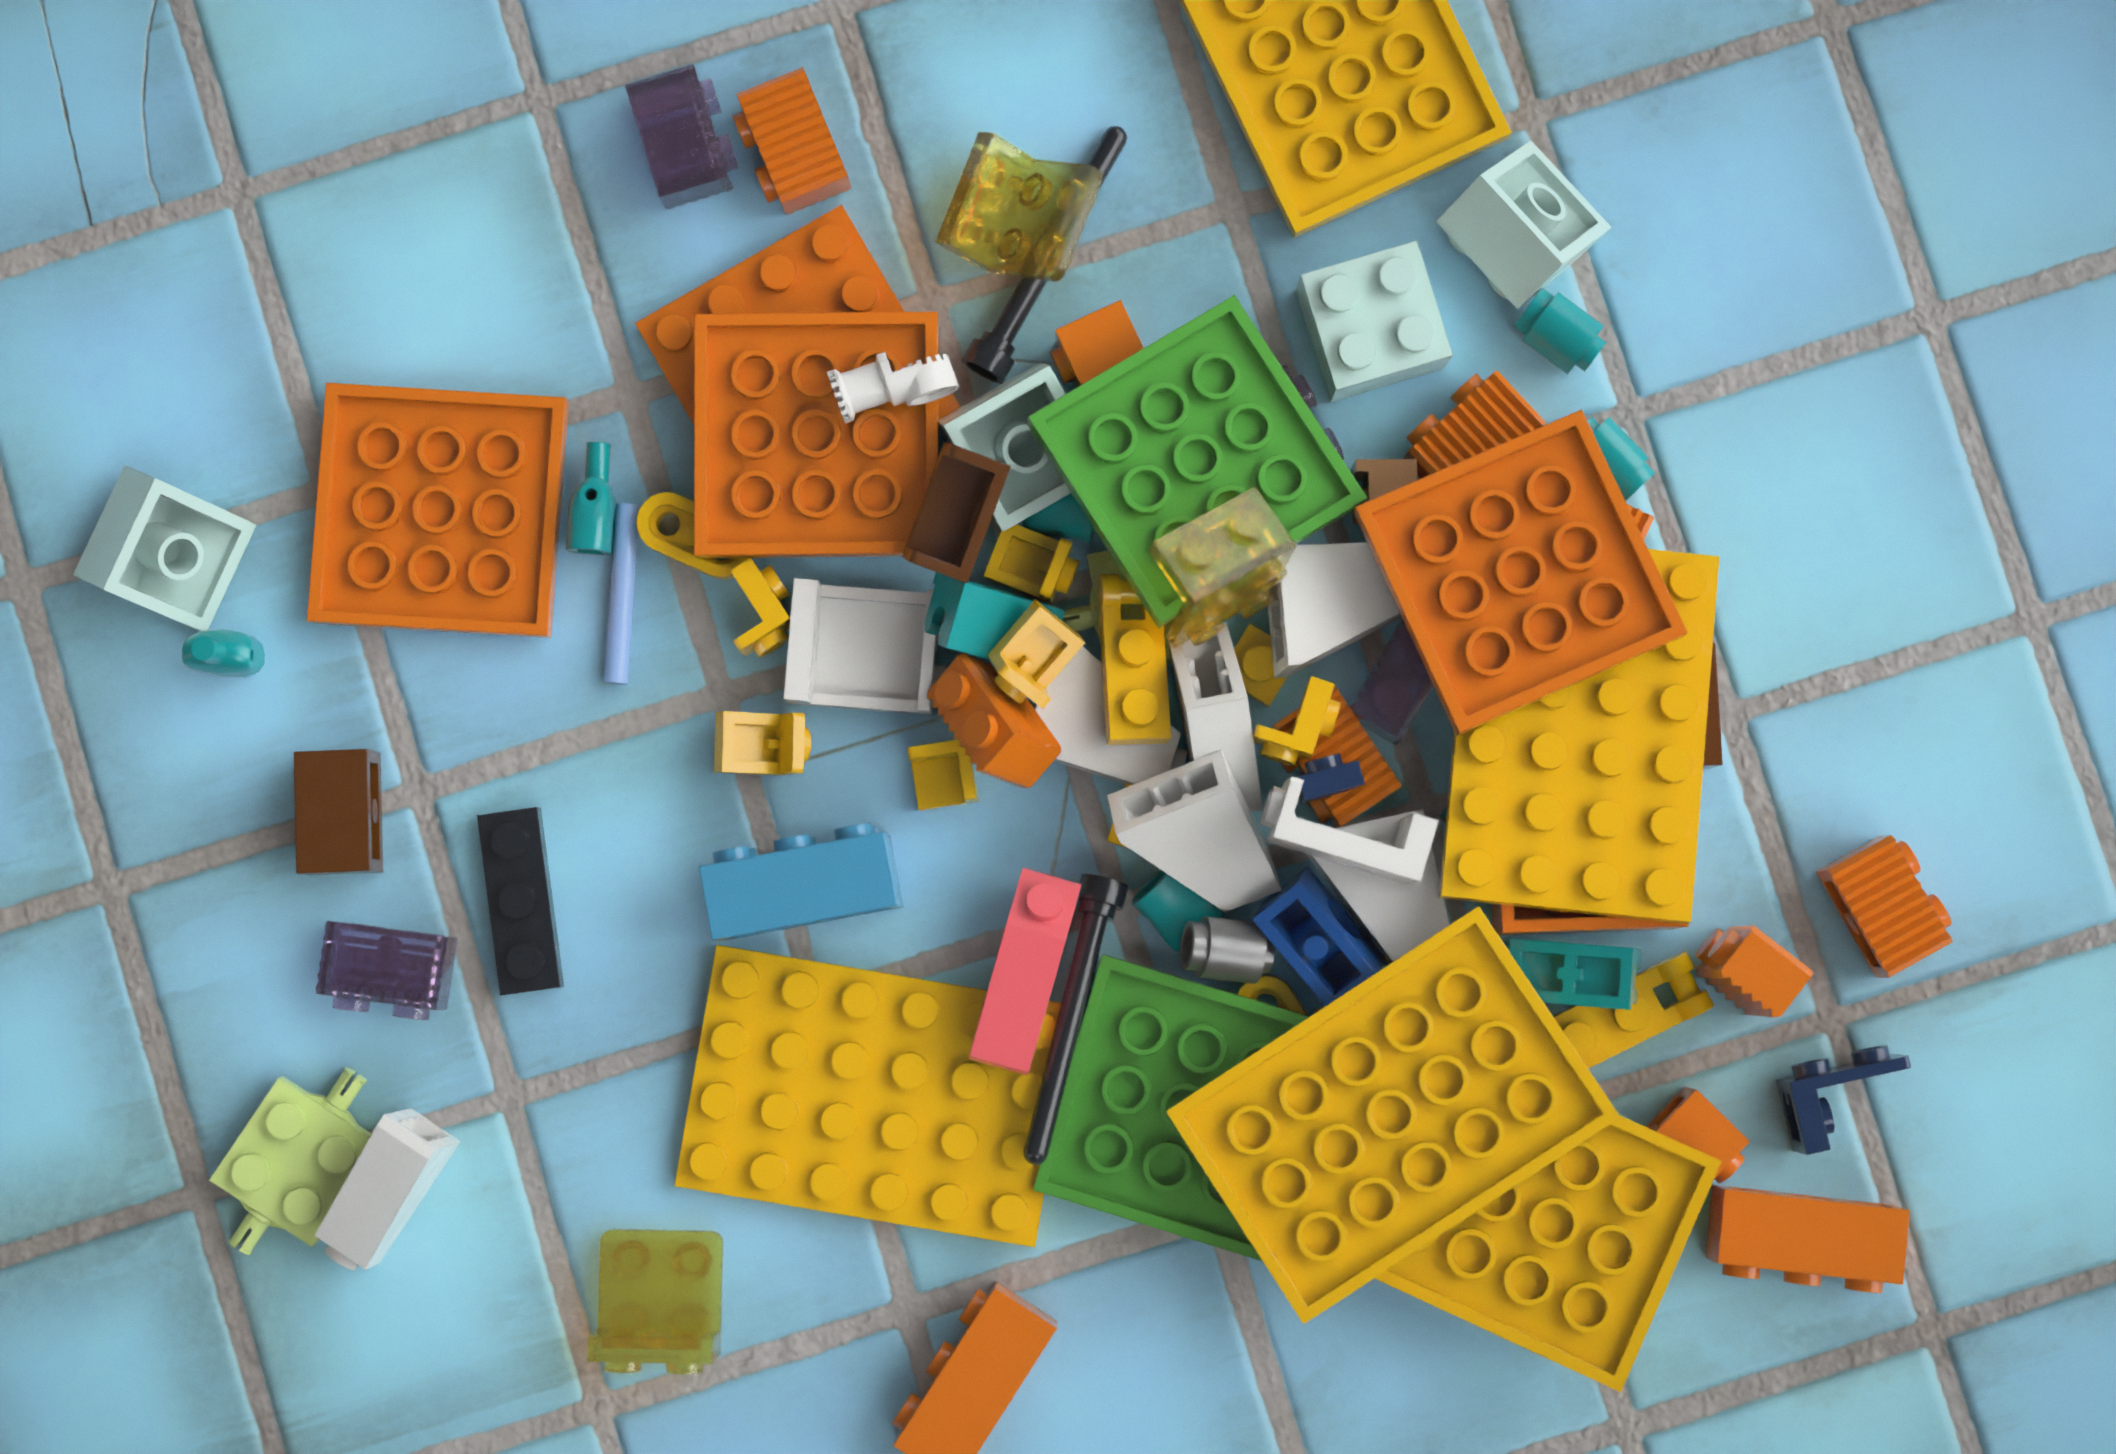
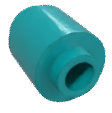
M1544 288L1539 291L1514 325V328L1525 335L1522 339L1524 343L1566 374L1575 365L1585 372L1607 343L1597 336L1604 327L1602 323L1558 292L1553 296Z
M1591 417L1587 421L1626 501L1656 472L1645 462L1649 458L1647 454L1610 417L1601 425Z

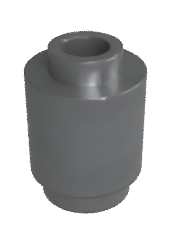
M1204 916L1200 922L1188 921L1184 927L1180 943V963L1182 968L1194 971L1198 978L1256 984L1261 978L1262 973L1270 972L1275 955V946L1255 922L1207 916Z

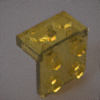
M978 132L935 242L984 272L1057 282L1064 277L1068 266L1073 260L1075 248L1084 225L1095 204L1096 195L1102 182V173L1092 165L1033 159L995 133Z
M1256 487L1243 492L1153 541L1149 553L1183 601L1167 635V639L1173 648L1180 644L1183 645L1188 641H1191L1194 646L1203 644L1223 629L1224 621L1238 613H1241L1243 618L1255 615L1271 603L1274 599L1271 592L1275 585L1287 575L1285 567L1297 545Z
M610 1229L606 1231L600 1240L598 1329L588 1336L587 1362H604V1371L610 1373H635L642 1371V1363H666V1372L671 1374H698L703 1372V1364H713L721 1354L724 1247L722 1236L712 1230Z

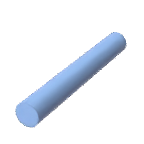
M630 503L616 504L604 683L627 685L629 676L639 535L636 521L641 507L640 505Z

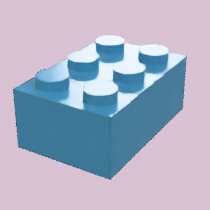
M863 823L834 829L836 840L816 844L815 837H810V834L773 841L775 852L757 855L756 848H749V846L712 852L714 864L699 866L712 940L727 941L904 907L891 836L885 832L876 833L875 825Z

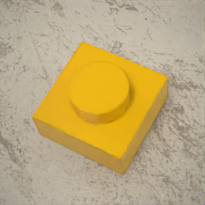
M1249 624L1236 644L1234 651L1247 695L1264 706L1269 707L1286 678H1274L1271 636L1254 625Z

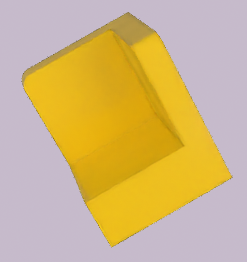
M959 740L907 747L908 758L912 765L919 811L979 802L973 763H970L971 757L965 755V748L959 747Z

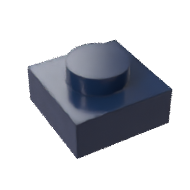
M1340 753L1304 763L1307 774L1297 777L1304 780L1299 795L1300 804L1357 789L1365 784L1359 761L1356 760L1343 764Z

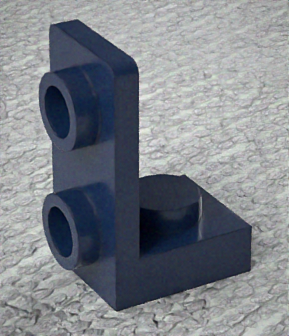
M1881 1045L1851 1052L1853 1063L1830 1067L1828 1058L1792 1065L1793 1076L1776 1079L1792 1151L1810 1155L1831 1150L1827 1134L1834 1133V1119L1827 1099L1825 1097L1819 1098L1817 1089L1911 1068L1909 1056L1889 1054L1888 1045Z

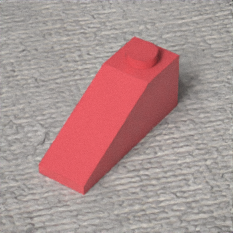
M1022 868L969 1059L1028 1076L1082 884Z

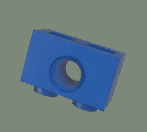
M1308 866L1281 887V891L1273 893L1265 899L1252 919L1325 1006L1382 970L1386 959Z

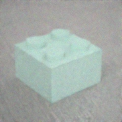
M1417 240L1300 275L1296 293L1330 403L1442 370L1453 356Z

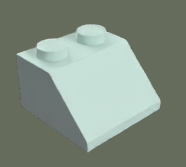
M1532 141L1482 173L1436 221L1448 234L1449 241L1453 247L1460 253L1467 255L1488 277L1493 290L1501 297L1508 299L1517 309L1536 296L1542 288H1546L1611 228Z
M1041 362L939 420V427L948 443L1011 466L992 516L1002 532L1071 493L1026 424L1028 416L1065 395L1051 366Z
M124 466L73 575L105 591L199 631H206L210 627L256 524L154 477Z

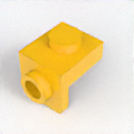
M1016 524L1004 532H1000L983 577L986 580L1051 605L1056 591L1067 595L1080 561L1070 557L1073 550V542L1063 538L1058 541Z
M750 557L730 571L763 622L736 638L733 643L742 655L748 656L755 651L757 656L761 658L778 649L789 640L785 631L790 628V615L781 603V600L790 594L771 565L760 570Z
M1035 599L988 654L998 673L994 682L1018 703L1022 704L1028 697L1038 706L1044 708L1051 700L1046 688L1085 642L1077 632Z
M1313 676L1310 677L1291 734L1257 724L1253 731L1254 743L1263 745L1260 755L1294 766L1298 757L1309 760L1314 753L1319 734L1329 738L1332 734L1341 702L1330 699L1335 683Z
M715 712L714 773L773 776L803 773L804 763L807 762L811 752V734L809 729L805 727L804 713Z

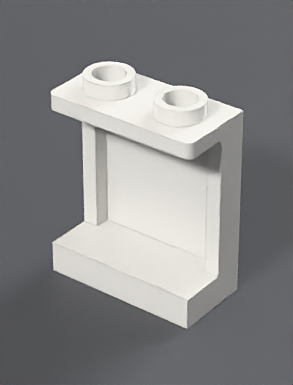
M794 578L783 699L789 704L932 715L933 701L927 699L928 690L947 669V666L936 665L939 633L938 635H932L925 632V618L933 590L927 589V593L823 585L818 580Z
M1291 776L1283 783L1282 788L1274 786L1272 790L1270 789L1259 824L1270 828L1266 842L1404 884L1421 882L1439 820L1416 813L1401 818L1394 844L1390 846L1298 818L1295 815V808L1304 781L1302 779Z

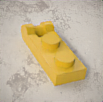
M1100 574L1097 592L1107 745L1167 744L1171 739L1164 625L1160 628L1156 626L1128 580H1120L1119 574ZM1121 604H1140L1141 619L1121 620Z
M1683 951L1636 974L1635 989L1638 991L1636 1004L1631 1005V1010L1573 1005L1553 1015V1017L1589 1069L1683 1021L1708 1011L1714 1007V1004L1706 989L1699 990L1690 972L1695 966L1687 951ZM1669 982L1678 1001L1662 1008L1653 988Z

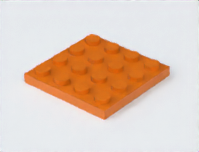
M841 204L639 320L635 325L694 425V314L905 311ZM953 393L939 399V420L961 408Z
M937 312L694 314V555L697 558L902 556L939 457V399L917 406H908L906 402L894 406L891 402H887L855 413L854 421L845 423L827 372L836 369L841 374L875 362L876 355L882 352L886 353L892 372L900 370L902 367L906 368L910 363L915 365L916 361L920 359L922 365L927 364L925 358L931 356L934 362V356L939 354Z
M326 383L307 621L313 624L551 638L569 401L565 397Z
M1582 409L1355 507L1354 514L1456 736L1681 639L1688 633Z

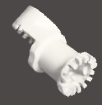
M882 352L876 355L875 362L840 374L836 369L828 371L827 374L832 389L835 392L834 395L837 398L844 422L854 421L855 413L887 402H891L894 406L905 402L908 406H917L953 393L959 388L949 356L946 354L935 355L934 362L931 356L925 358L927 364L922 365L920 359L916 361L915 365L910 363L906 368L902 367L900 370L892 372L886 353Z

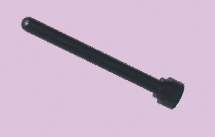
M1111 126L1105 131L992 331H984L980 339L973 338L961 361L978 375L998 384H1003L1015 363L1011 358L1015 348L1011 344L1125 146L1127 134L1123 128Z
M1081 874L1079 884H1082L1078 900L1081 901L1079 912L1084 914L1023 1151L1025 1160L1032 1165H1040L1047 1159L1107 920H1114L1116 910H1123L1128 890L1127 884L1104 876Z

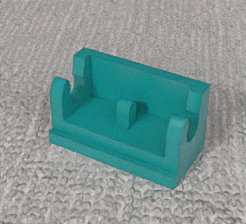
M936 572L933 580L935 587L925 618V632L932 635H938L939 633L938 645L989 659V652L1035 599L972 581L965 583ZM1037 600L1063 621L1066 610Z
M1510 938L1509 952L1544 1003L1631 1010V1005L1636 1004L1638 991L1635 989L1636 970L1639 969L1641 964V949Z

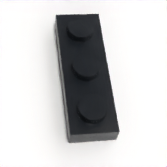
M533 807L477 815L500 996L564 987L541 808Z

